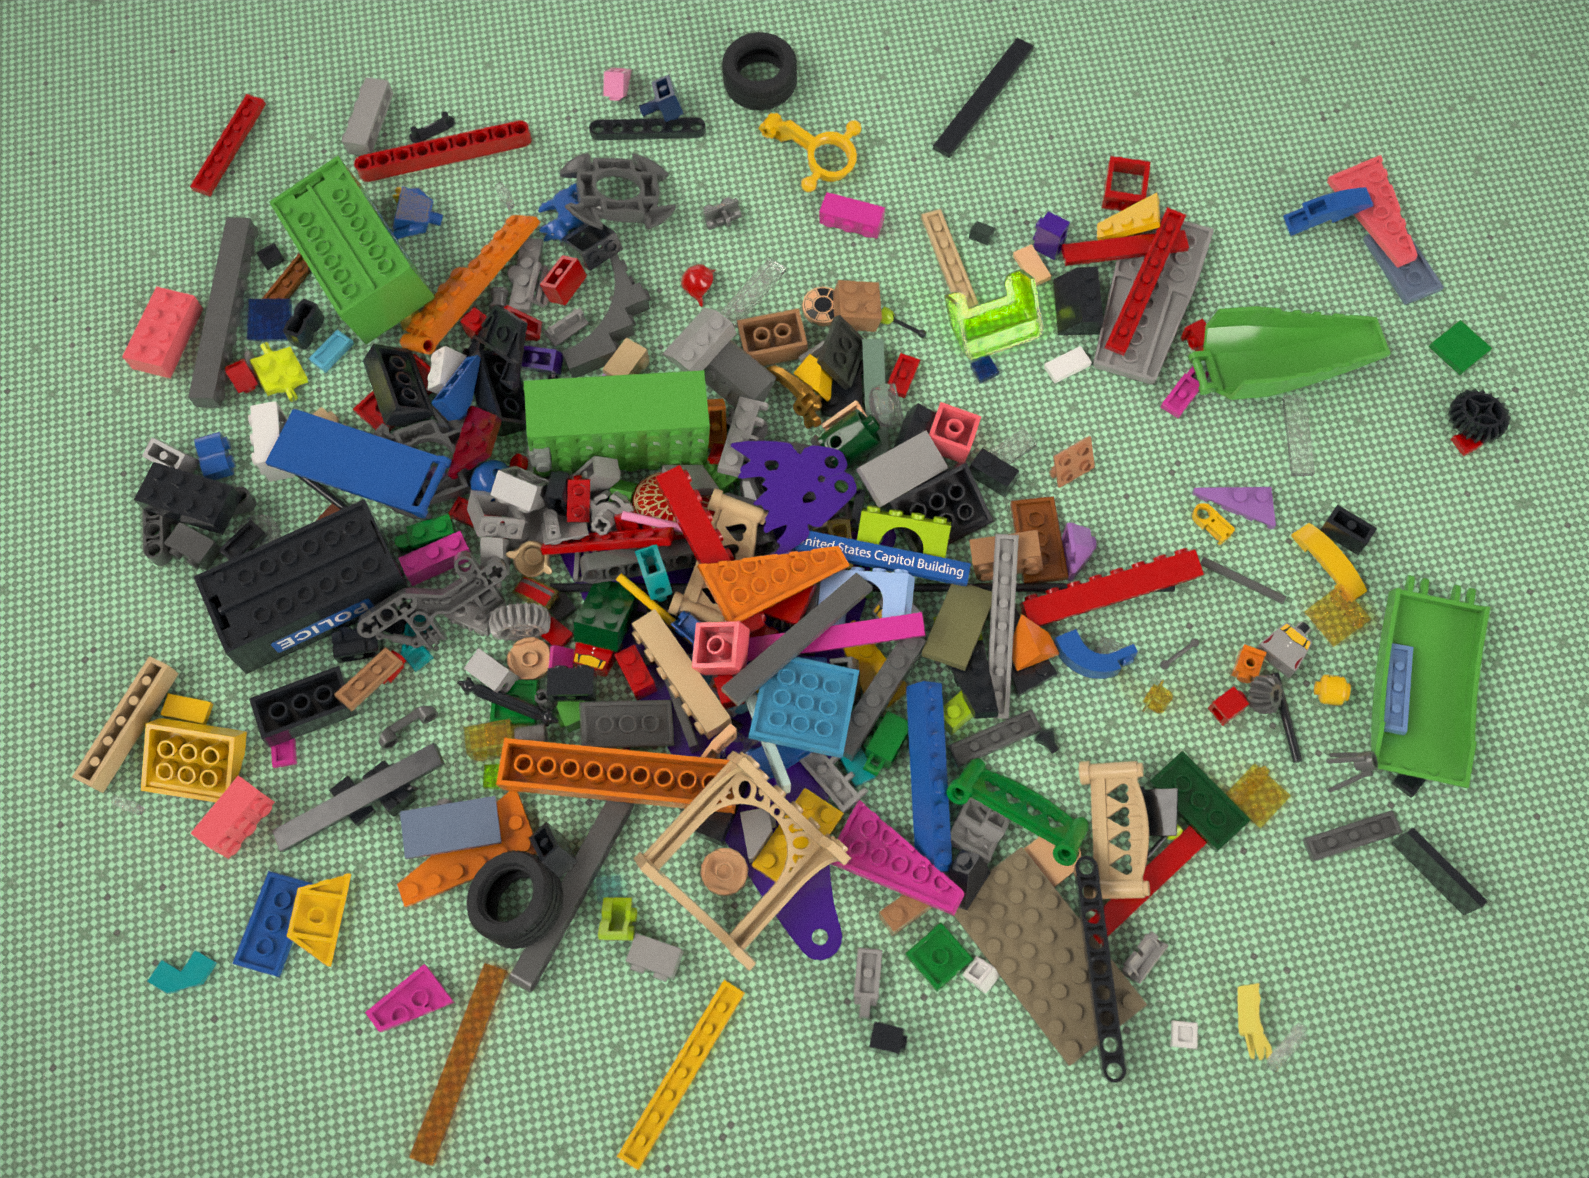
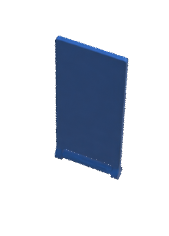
M297 409L292 410L266 460V464L270 467L412 513L423 519L428 514L427 509L446 468H449L452 463L445 456H437ZM432 464H438L419 506H413Z

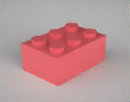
M237 776L190 834L213 851L229 859L240 850L241 843L245 838L254 833L259 821L271 812L272 805L275 802L243 778Z

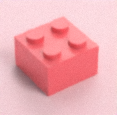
M940 402L929 436L941 456L957 462H965L982 416Z
M739 621L696 623L692 668L702 675H737L747 666L750 629Z

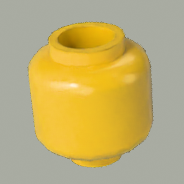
M1325 674L1321 677L1320 681H1315L1314 695H1318L1320 703L1341 706L1344 701L1349 700L1351 685L1347 683L1345 677Z

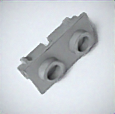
M580 308L573 309V312L553 326H548V329L543 333L557 347L587 326L589 322L584 318V313Z
M1154 932L1146 933L1143 940L1137 946L1139 949L1138 953L1134 951L1128 960L1123 963V975L1141 984L1169 945L1158 940L1159 937Z

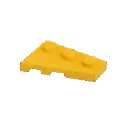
M1155 193L1097 223V239L1126 237L1159 228L1160 206L1158 194Z

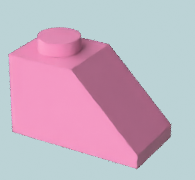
M612 67L604 71V96H608L609 100L620 101L621 98L627 96L631 69Z

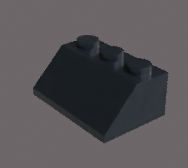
M1077 267L1053 279L1058 336L1100 334L1104 321L1098 267Z

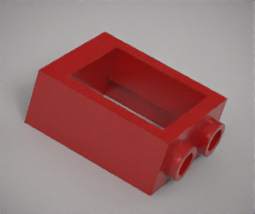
M1110 156L1101 208L1122 211L1145 199L1151 162L1141 159L1135 160L1120 156ZM1113 172L1143 176L1140 195L1112 191Z

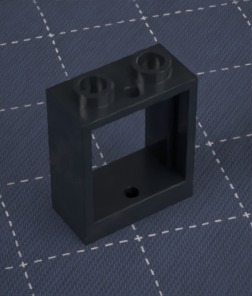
M585 223L561 239L569 256L578 258L581 265L589 271L623 250L616 232L604 224L601 230Z

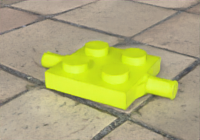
M265 342V345L262 343L260 348L263 350L264 355L250 359V365L267 396L285 392L289 401L293 402V399L296 401L298 396L294 389L299 385L308 383V378L291 347L272 351L268 342Z

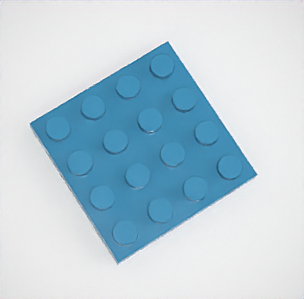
M795 657L759 688L749 738L842 758L859 670Z

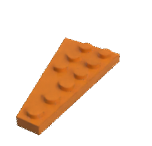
M833 546L803 552L795 551L788 554H773L742 558V560L698 564L697 568L726 622H741L848 568L850 565L840 547Z
M509 791L497 801L502 844L430 856L397 884L404 907L412 906L472 881L485 863L502 853L518 850L533 855L537 854L529 839L533 831L518 791Z

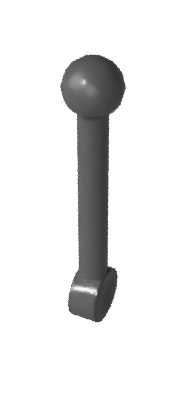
M1196 638L1192 639L1189 645L1170 659L1162 660L1160 663L1161 669H1168L1170 663L1192 647H1197L1199 640Z

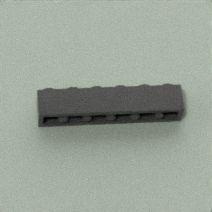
M921 637L902 639L897 642L852 711L843 756L851 762L920 657L926 640Z

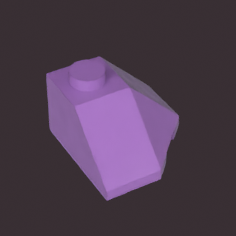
M1067 523L1062 535V543L1069 575L1068 581H1073L1096 549L1095 536H1091L1089 528L1074 523Z

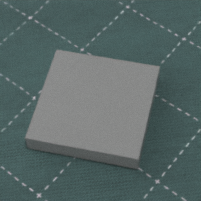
M663 465L661 472L664 473L678 465ZM680 465L682 470L687 469L692 479L690 485L693 490L697 489L700 495H712L715 488L719 489L703 465Z

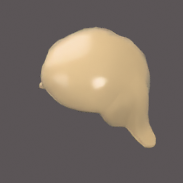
M526 541L514 551L506 553L508 558L513 559L516 570L525 576L537 577L543 572L549 575L552 573L549 554L542 555L541 547L543 544L538 541Z

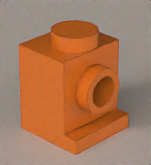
M1244 644L1238 653L1231 676L1236 677L1240 682L1251 683L1254 681L1255 676L1259 675L1267 652Z

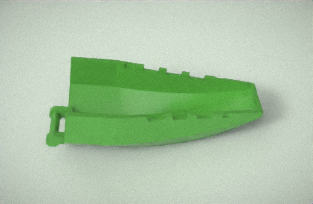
M1253 306L1218 309L1206 324L1203 351L1192 352L1188 355L1190 363L1193 364L1200 384L1198 388L1201 395L1216 392L1226 398L1235 400L1270 397L1299 389L1388 357L1391 352L1377 317L1348 316L1338 313L1322 315L1321 312L1316 311L1310 314L1302 313L1301 310L1287 312L1282 311L1281 308ZM1201 361L1206 363L1211 383L1207 381Z

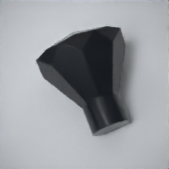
M1053 727L1041 730L1034 739L1037 743L1047 747L1051 754L1059 750L1055 743Z

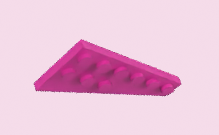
M859 800L838 837V840L848 848L846 854L851 859L845 865L840 862H833L831 865L954 916L965 895L963 890L944 873L934 867L927 858L917 852L910 843Z

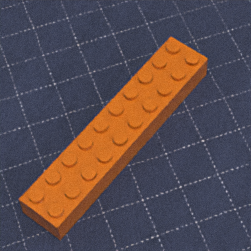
M504 738L496 785L502 790L686 809L729 760ZM731 787L728 790L731 793L725 796V798L732 799L734 797ZM736 804L723 807L715 812L735 814Z

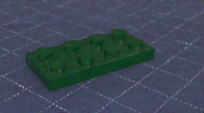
M1183 751L1148 782L1153 789L1178 788V814L1216 853L1251 821Z

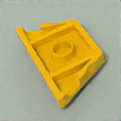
M349 873L330 880H323L313 885L300 887L295 898L287 937L327 967H331L351 879V874Z

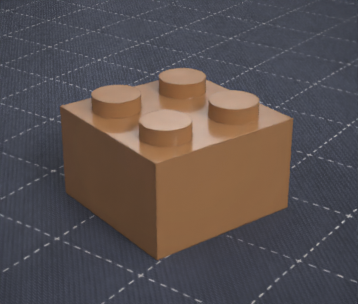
M838 280L833 292L834 317L841 315L856 331L876 332L882 320L879 283Z

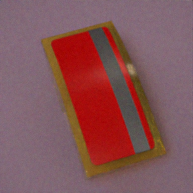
M525 575L511 592L528 604L541 605L547 608V611L560 595L552 587Z

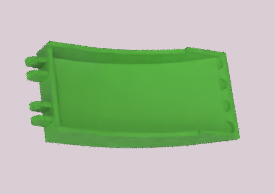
M1408 575L1404 590L1395 588L1388 593L1374 682L1371 751H1374L1376 754L1378 769L1469 788L1477 743L1475 741L1479 676L1490 607L1474 605L1475 588H1468L1465 602H1460V585H1454L1450 599L1427 595L1429 579L1426 578L1421 580L1419 592H1413L1415 577ZM1392 643L1413 647L1408 727L1405 735L1384 732L1385 699Z

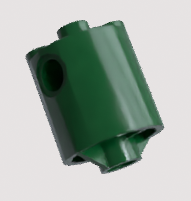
M855 409L821 434L818 442L822 447L840 450L847 461L846 469H849L882 444L881 438L877 433L881 426L872 414L866 417L859 409ZM828 456L832 464L837 466L838 459L834 456Z

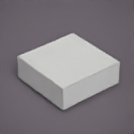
M1171 1021V1047L1197 1049L1198 1023Z

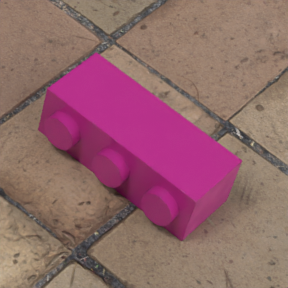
M826 192L819 211L820 224L826 227L842 229L845 232L861 234L867 238H878L885 219V207Z
M458 531L400 557L399 561L406 577L412 586H415L453 569L454 558L458 552L468 551L471 553L461 531ZM462 559L458 562V564L462 565L468 562L469 560Z

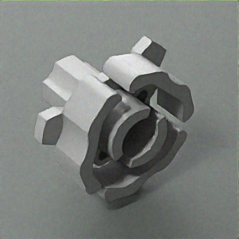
M605 490L599 493L593 500L590 499L589 522L587 523L591 524V531L593 533L598 532L599 535H605L610 531H617L614 515L623 511H634L632 504L625 495L615 491L610 499L615 501L601 502L599 504L598 502L601 499H607L611 494L609 490Z

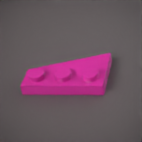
M423 964L365 1013L377 1030L382 1033L455 1002L429 967Z

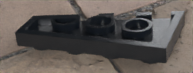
M1016 608L1014 613L1013 635L1016 630L1019 619L1021 617ZM1049 659L1019 671L1016 670L1012 662L1011 679L1014 682L1018 697L1051 680L1058 674Z

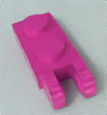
M1193 366L1187 374L1185 373L1160 407L1178 419L1199 392V381L1192 378L1196 374ZM1205 371L1206 378L1209 376L1207 371Z

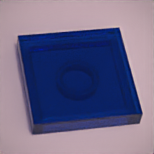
M249 299L247 340L289 341L283 333L286 322L292 317V300Z

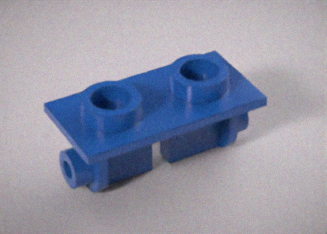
M683 611L678 616L679 619L671 625L679 636L686 637L692 642L694 647L696 623L701 622L690 612L686 613Z

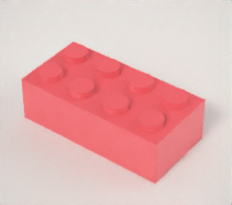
M156 286L122 356L132 369L171 379L203 311V307L196 297Z

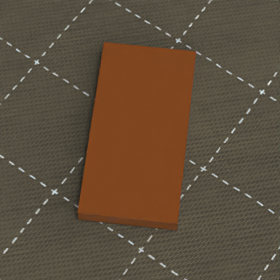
M1054 496L1010 501L1014 532L1038 530L1043 570L1032 575L1022 573L1023 583L1068 580L1069 575Z

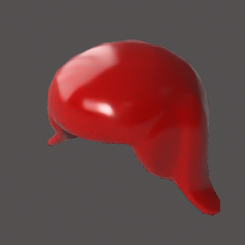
M696 264L684 272L681 286L702 307V296L711 287L714 279L713 272L716 269L712 270L703 264Z

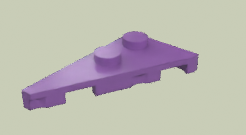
M1271 487L1194 488L1192 491L1193 495L1197 496L1200 500L1208 502V500L1221 505L1222 509L1233 514L1242 515L1250 521L1254 519L1266 524V528L1274 529L1276 526Z

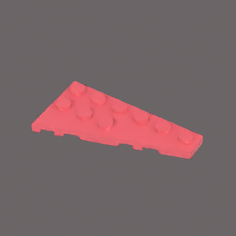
M1381 155L1329 176L1327 183L1334 192L1353 188H1367L1374 206L1353 215L1397 268L1416 260L1417 252L1411 235L1407 233L1405 228L1406 222L1401 217V208L1393 186L1389 184L1388 173L1382 165L1383 159Z

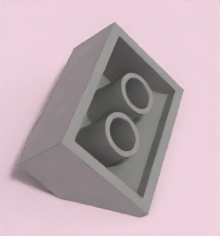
M704 308L662 354L682 371H701L707 367L737 333L733 323L717 310Z

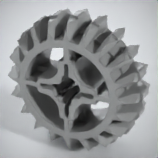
M517 603L501 606L494 609L489 616L490 633L493 637L499 640L504 639L505 641L512 640L514 642L527 637L537 638L549 632L551 624L547 608L534 603Z

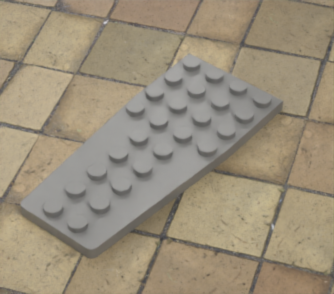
M1160 214V222H1161V220H1162V218H1163V215H1162V214ZM1187 221L1183 222L1180 230H1185L1189 249L1186 252L1169 254L1124 356L1105 349V345L1145 257L1116 260L1103 317L1104 322L1093 361L1095 368L1147 384H1154L1199 280L1214 229ZM1158 228L1133 234L1130 236L1156 233Z

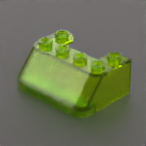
M1023 269L1011 272L1005 277L1004 287L1006 295L969 308L967 299L961 292H952L944 295L950 326L963 354L968 359L976 361L1031 342L1042 335L1044 327L1035 278Z

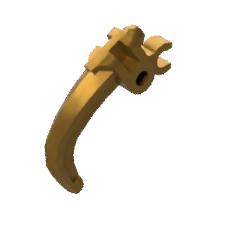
M776 365L767 367L766 369L776 377L775 381L780 382L797 398L793 404V409L797 415L803 416L805 427L809 429L812 426L814 428L819 426L821 419L815 411L822 408V403L820 402L822 398L820 395H816L810 385L803 383L785 369Z

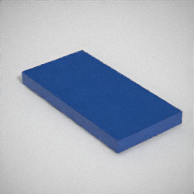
M268 871L232 964L280 978L293 941L287 937L297 890L306 885H313V883Z

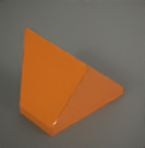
M1022 614L1013 635L1012 662L1017 671L1059 655L1050 634Z

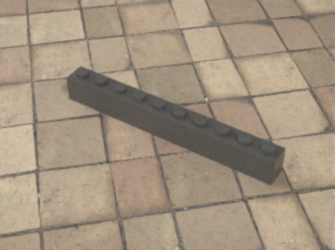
M226 217L188 396L195 407L221 408L222 400H225V385L229 380L225 367L229 366L233 361L232 351L233 346L237 342L236 331L237 327L240 326V311L244 307L243 297L244 292L248 288L247 277L248 273L251 272L250 262L251 257L255 253L254 242L258 237V228L254 225L251 218Z

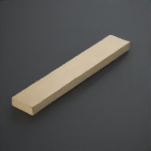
M941 209L921 214L922 222L960 318L963 319L981 314V308Z

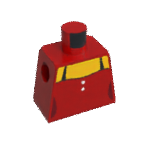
M576 642L573 664L576 668L579 665H589L595 669L597 675L606 677L616 661L614 654L618 652ZM621 643V645H620V647H619L618 652H620V651L622 650V648H623V644H622V643Z

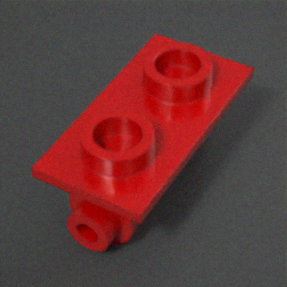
M574 475L573 479H568L567 522H589L590 479H582L581 475Z

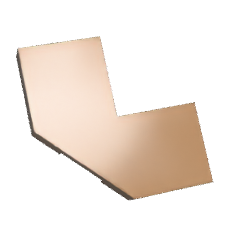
M732 724L726 727L713 739L701 757L720 759V752L737 738V729Z

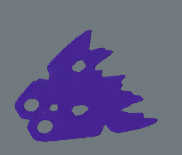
M743 441L731 443L730 445L750 459V462L740 468L741 473L738 475V478H765L762 485L767 488V491L753 503L754 505H761L763 509L769 511L765 518L764 532L768 533L775 528L787 525L785 533L777 540L781 545L775 552L777 555L787 553L806 540L810 533L808 524L814 527H821L857 491L852 475L844 472L847 468V461L840 450L813 445L804 448L803 452L799 454L790 443L776 441ZM826 457H836L838 459V466L833 469L826 467L824 462ZM768 460L777 461L779 466L777 470L769 471L764 463ZM818 476H824L825 481L819 482L817 479ZM836 481H846L848 490L844 493L837 492L834 487ZM807 492L815 493L816 500L810 503H803L802 498Z

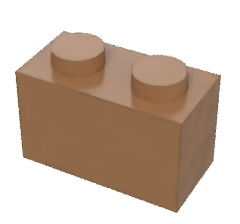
M902 895L879 911L878 917L890 934L894 936L928 912L932 906Z

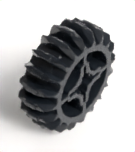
M1475 388L1472 391L1466 390L1457 395L1451 402L1447 414L1450 418L1448 422L1453 424L1452 429L1459 430L1458 435L1463 434L1466 436V440L1471 438L1474 443L1480 440L1482 444L1486 442L1492 443L1501 437L1508 429L1511 417L1508 414L1510 410L1505 408L1506 403L1499 402L1500 397L1495 398L1492 396V392L1487 394L1484 389L1478 392Z

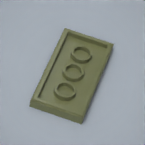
M951 584L922 650V656L965 671L991 610L992 592L969 584L966 587Z

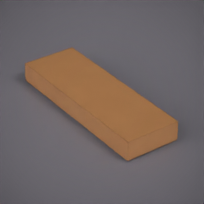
M385 647L335 693V697L349 710L353 711L403 665L402 661Z

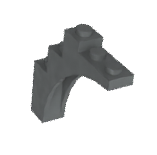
M618 254L610 258L615 286L608 312L588 337L562 352L572 378H577L604 367L619 348L617 342L635 335L633 327L636 324L633 316L650 309L648 301L651 300L647 288L643 289L640 282L635 284L633 277L627 275V265L624 259L620 260Z

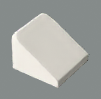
M978 956L975 957L962 974L985 994L1000 976L995 967Z

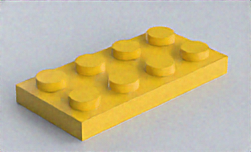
M806 788L803 789L795 801L804 810L801 814L807 820L811 817L821 826L818 830L824 836L827 833L831 835L844 816L843 812ZM794 824L788 827L791 833L803 831L802 829H795L793 827ZM780 825L752 864L753 868L774 882L780 877L787 858L786 838ZM800 836L795 838L792 844L797 849H803L808 846L809 839ZM794 854L792 857L794 863H796L798 857L801 859L804 855Z

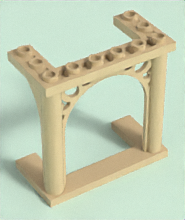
M733 751L727 757L729 762L644 854L639 852L633 859L647 877L658 887L661 885L750 971L756 962L746 951L749 944L813 875L833 862H840L845 865L851 857L846 854L848 848L842 842L828 833L824 836L818 830L821 826L813 818L810 817L807 820L801 814L804 810L795 801H792L790 804L784 798L786 793L778 785L772 787L767 782L769 777L758 768L760 765L751 756L743 752L738 754ZM742 781H748L751 787V792L747 798H742L739 795L738 789ZM756 786L758 787L759 795L761 797L762 795L764 796L762 801H757L755 799V794L757 791ZM732 787L734 797L732 799L725 798L727 794L731 793L728 790ZM733 804H749L764 809L777 820L786 838L787 858L784 869L775 884L738 925L728 933L670 880L660 868L712 813ZM776 808L780 809V813L778 815L774 814V810ZM794 824L793 827L795 829H802L803 831L791 833L788 827ZM800 836L807 837L809 839L808 846L803 849L795 848L792 844L795 838ZM794 854L804 855L801 859L798 857L796 863L792 859Z

